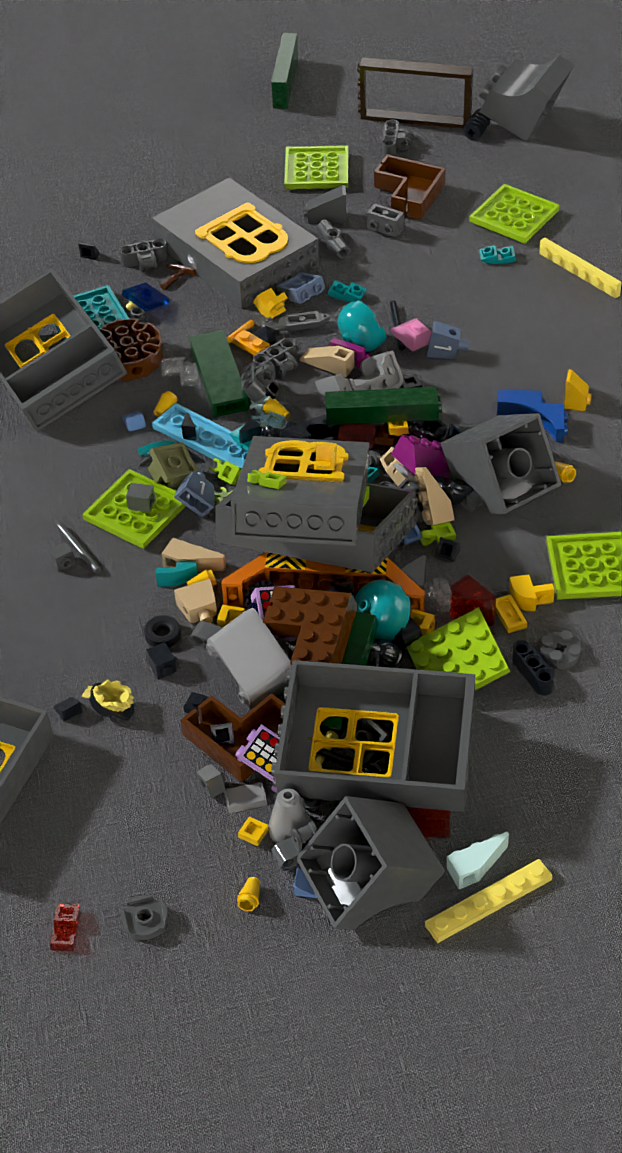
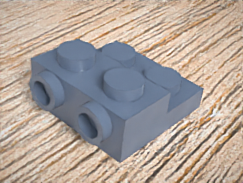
M300 272L277 285L276 288L279 293L284 292L288 295L289 301L301 304L309 300L311 296L321 293L325 289L322 276Z

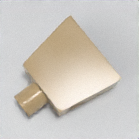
M210 579L174 590L176 605L190 623L198 621L213 622L212 617L217 615V608Z

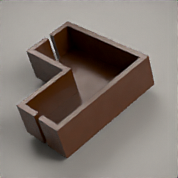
M386 154L381 164L374 171V188L394 192L391 196V209L404 212V216L407 214V217L421 220L445 185L446 168Z
M274 586L269 601L271 606L267 608L263 623L266 624L273 635L298 637L290 661L291 665L293 660L341 664L358 608L353 595L343 592Z
M271 693L241 718L211 695L198 705V711L193 709L181 719L182 734L240 782H243L256 770L242 761L239 762L235 754L242 745L246 747L249 742L246 740L253 729L257 731L261 724L278 735V726L283 724L281 707L285 703ZM232 722L235 744L219 746L212 740L210 725Z

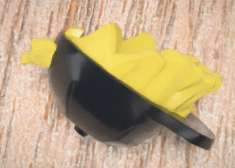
M106 680L103 683H96L93 686H88L82 694V697L89 699L92 708L104 717L115 716L121 720H129L134 713L132 691L128 686L121 685L120 681L110 682V680Z

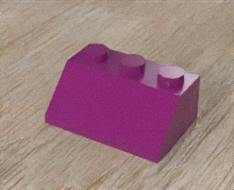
M413 435L410 437L401 436L391 453L393 457L414 475L416 473L415 468L426 467L432 476H441L447 482L450 480L449 467L441 443L435 440L431 442L426 438L419 439Z

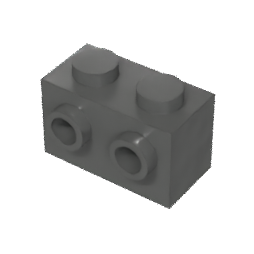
M374 204L367 212V228L397 237L404 229V212Z

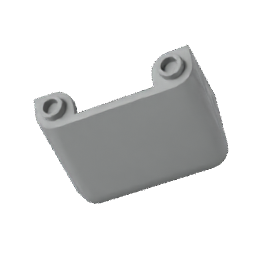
M391 350L363 360L360 366L363 376L355 380L353 378L346 379L342 377V373L331 377L321 378L315 381L319 393L325 396V392L396 389L402 385L403 375L394 352Z
M254 608L244 611L207 640L206 649L211 656L221 657L239 684V700L242 704H246L249 710L257 706L271 693L277 696L284 692L285 687H289L287 671L288 668L292 669L290 660Z

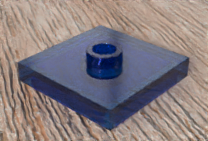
M142 283L122 290V295L144 311L169 304L170 298L148 283Z

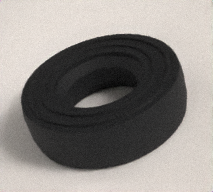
M159 615L151 618L146 623L144 635L147 643L152 647L164 642L167 647H171L180 639L181 629L175 618ZM162 627L170 630V633L165 636H157L155 634V631Z

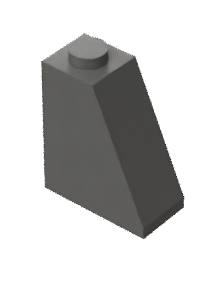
M345 185L307 201V208H304V218L308 217V224H318L324 219L331 223L347 222Z

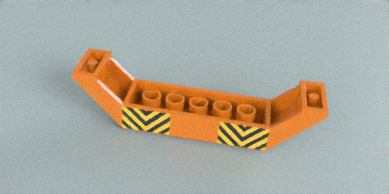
M265 552L222 580L224 605L240 608L247 607L244 605L246 600H243V598L246 596L245 590L249 589L248 586L262 580L271 581V583H275L277 586L295 585V588L329 591V589L334 588V586L329 585V581L348 578L353 580L355 595L361 587L371 581L387 580L402 586L406 596H409L410 612L412 609L424 612L425 592L388 557L371 573Z

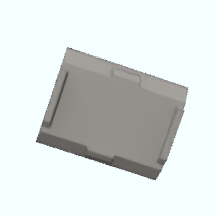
M399 463L392 464L408 481L416 483L415 475L405 466Z
M262 781L226 788V791H224L229 813L268 806Z

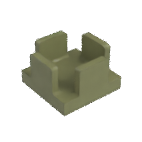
M183 442L154 447L149 452L153 461L148 470L155 483H159L163 478L164 482L168 483L167 487L175 489L179 488L181 482L189 474L199 472Z

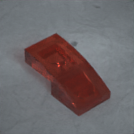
M57 904L53 919L54 929L50 941L51 951H74L80 905Z

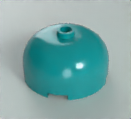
M352 300L343 307L338 315L337 323L342 339L364 347L365 352H371L381 346L386 341V332L383 326L379 327L375 319L377 316L359 300L356 302Z
M374 580L365 584L356 593L354 599L358 605L357 612L363 613L368 611L377 617L378 628L374 640L387 639L392 641L396 638L395 635L401 628L406 627L411 607L409 596H406L402 586L387 580Z

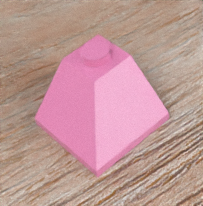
M417 318L390 329V332L412 352L429 343L431 330Z

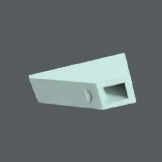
M508 832L493 835L488 840L476 842L468 848L460 851L456 850L447 856L446 869L458 889L481 880L507 849Z

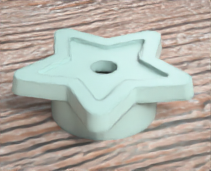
M264 395L258 402L251 400L250 409L255 407L256 410H262L265 402L271 397Z

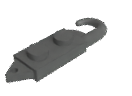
M318 311L284 315L279 320L278 325L271 326L266 324L272 320L269 317L262 321L261 326L273 328L275 332L321 327V324L330 320V315L318 313Z

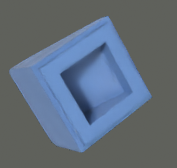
M139 411L122 416L129 431L146 427L143 414Z
M417 524L402 539L405 546L423 538Z
M297 868L294 895L317 898L302 869Z

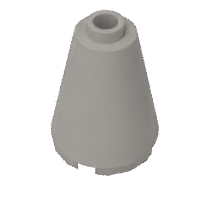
M284 789L277 795L268 824L269 833L275 843L291 838V829L295 828L297 830L308 825V822L311 821L299 794L295 790Z

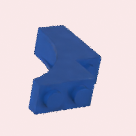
M498 389L497 415L539 413L544 429L551 434L555 442L563 443V437L567 435L568 424H564L567 423L568 412L564 411V404L545 403V398H542V391Z

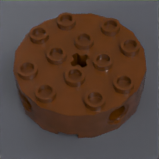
M129 318L113 321L100 328V332L113 347L127 371V374L118 380L129 382L133 379L148 377L160 366L163 360L161 334L153 324L149 322L145 324L139 322V319Z

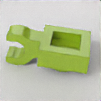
M450 521L431 525V530L421 531L423 538H420L422 546L429 545L434 540L439 544L440 537L456 540V533Z

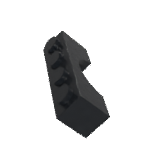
M326 414L282 429L279 437L322 440L332 436L339 439L342 425H327Z

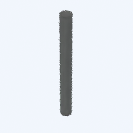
M62 522L58 523L56 527L92 571L95 574H99L101 572L99 565Z

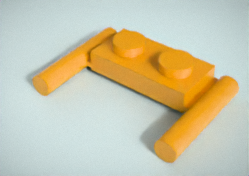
M249 320L226 337L229 343L232 342L252 355H256L270 347L268 342L247 331L255 325L253 320Z

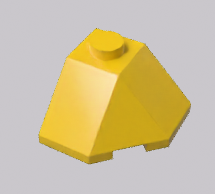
M569 369L565 386L564 409L585 411L586 405L591 403L592 394L588 393L589 385L573 370Z

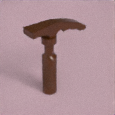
M167 264V269L178 270V273L172 275L160 286L165 290L186 273L194 276L196 275L195 269L183 265Z

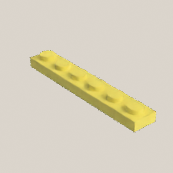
M547 238L540 240L539 254L614 298L620 296L621 281Z
M538 859L426 920L425 927L436 942L439 943L551 881L552 874L541 860Z

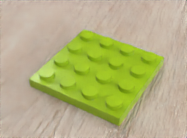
M348 146L286 147L285 189L338 188L344 185L348 188Z
M503 184L469 216V222L525 244L559 211L560 205Z
M129 469L82 515L83 520L144 549L186 506L174 498L177 491L160 483H155L154 480ZM131 483L154 486L155 502L150 513L128 509L126 495Z
M622 532L547 536L546 543L557 600L622 596Z
M479 607L422 636L407 647L417 670L475 674V690L511 672Z

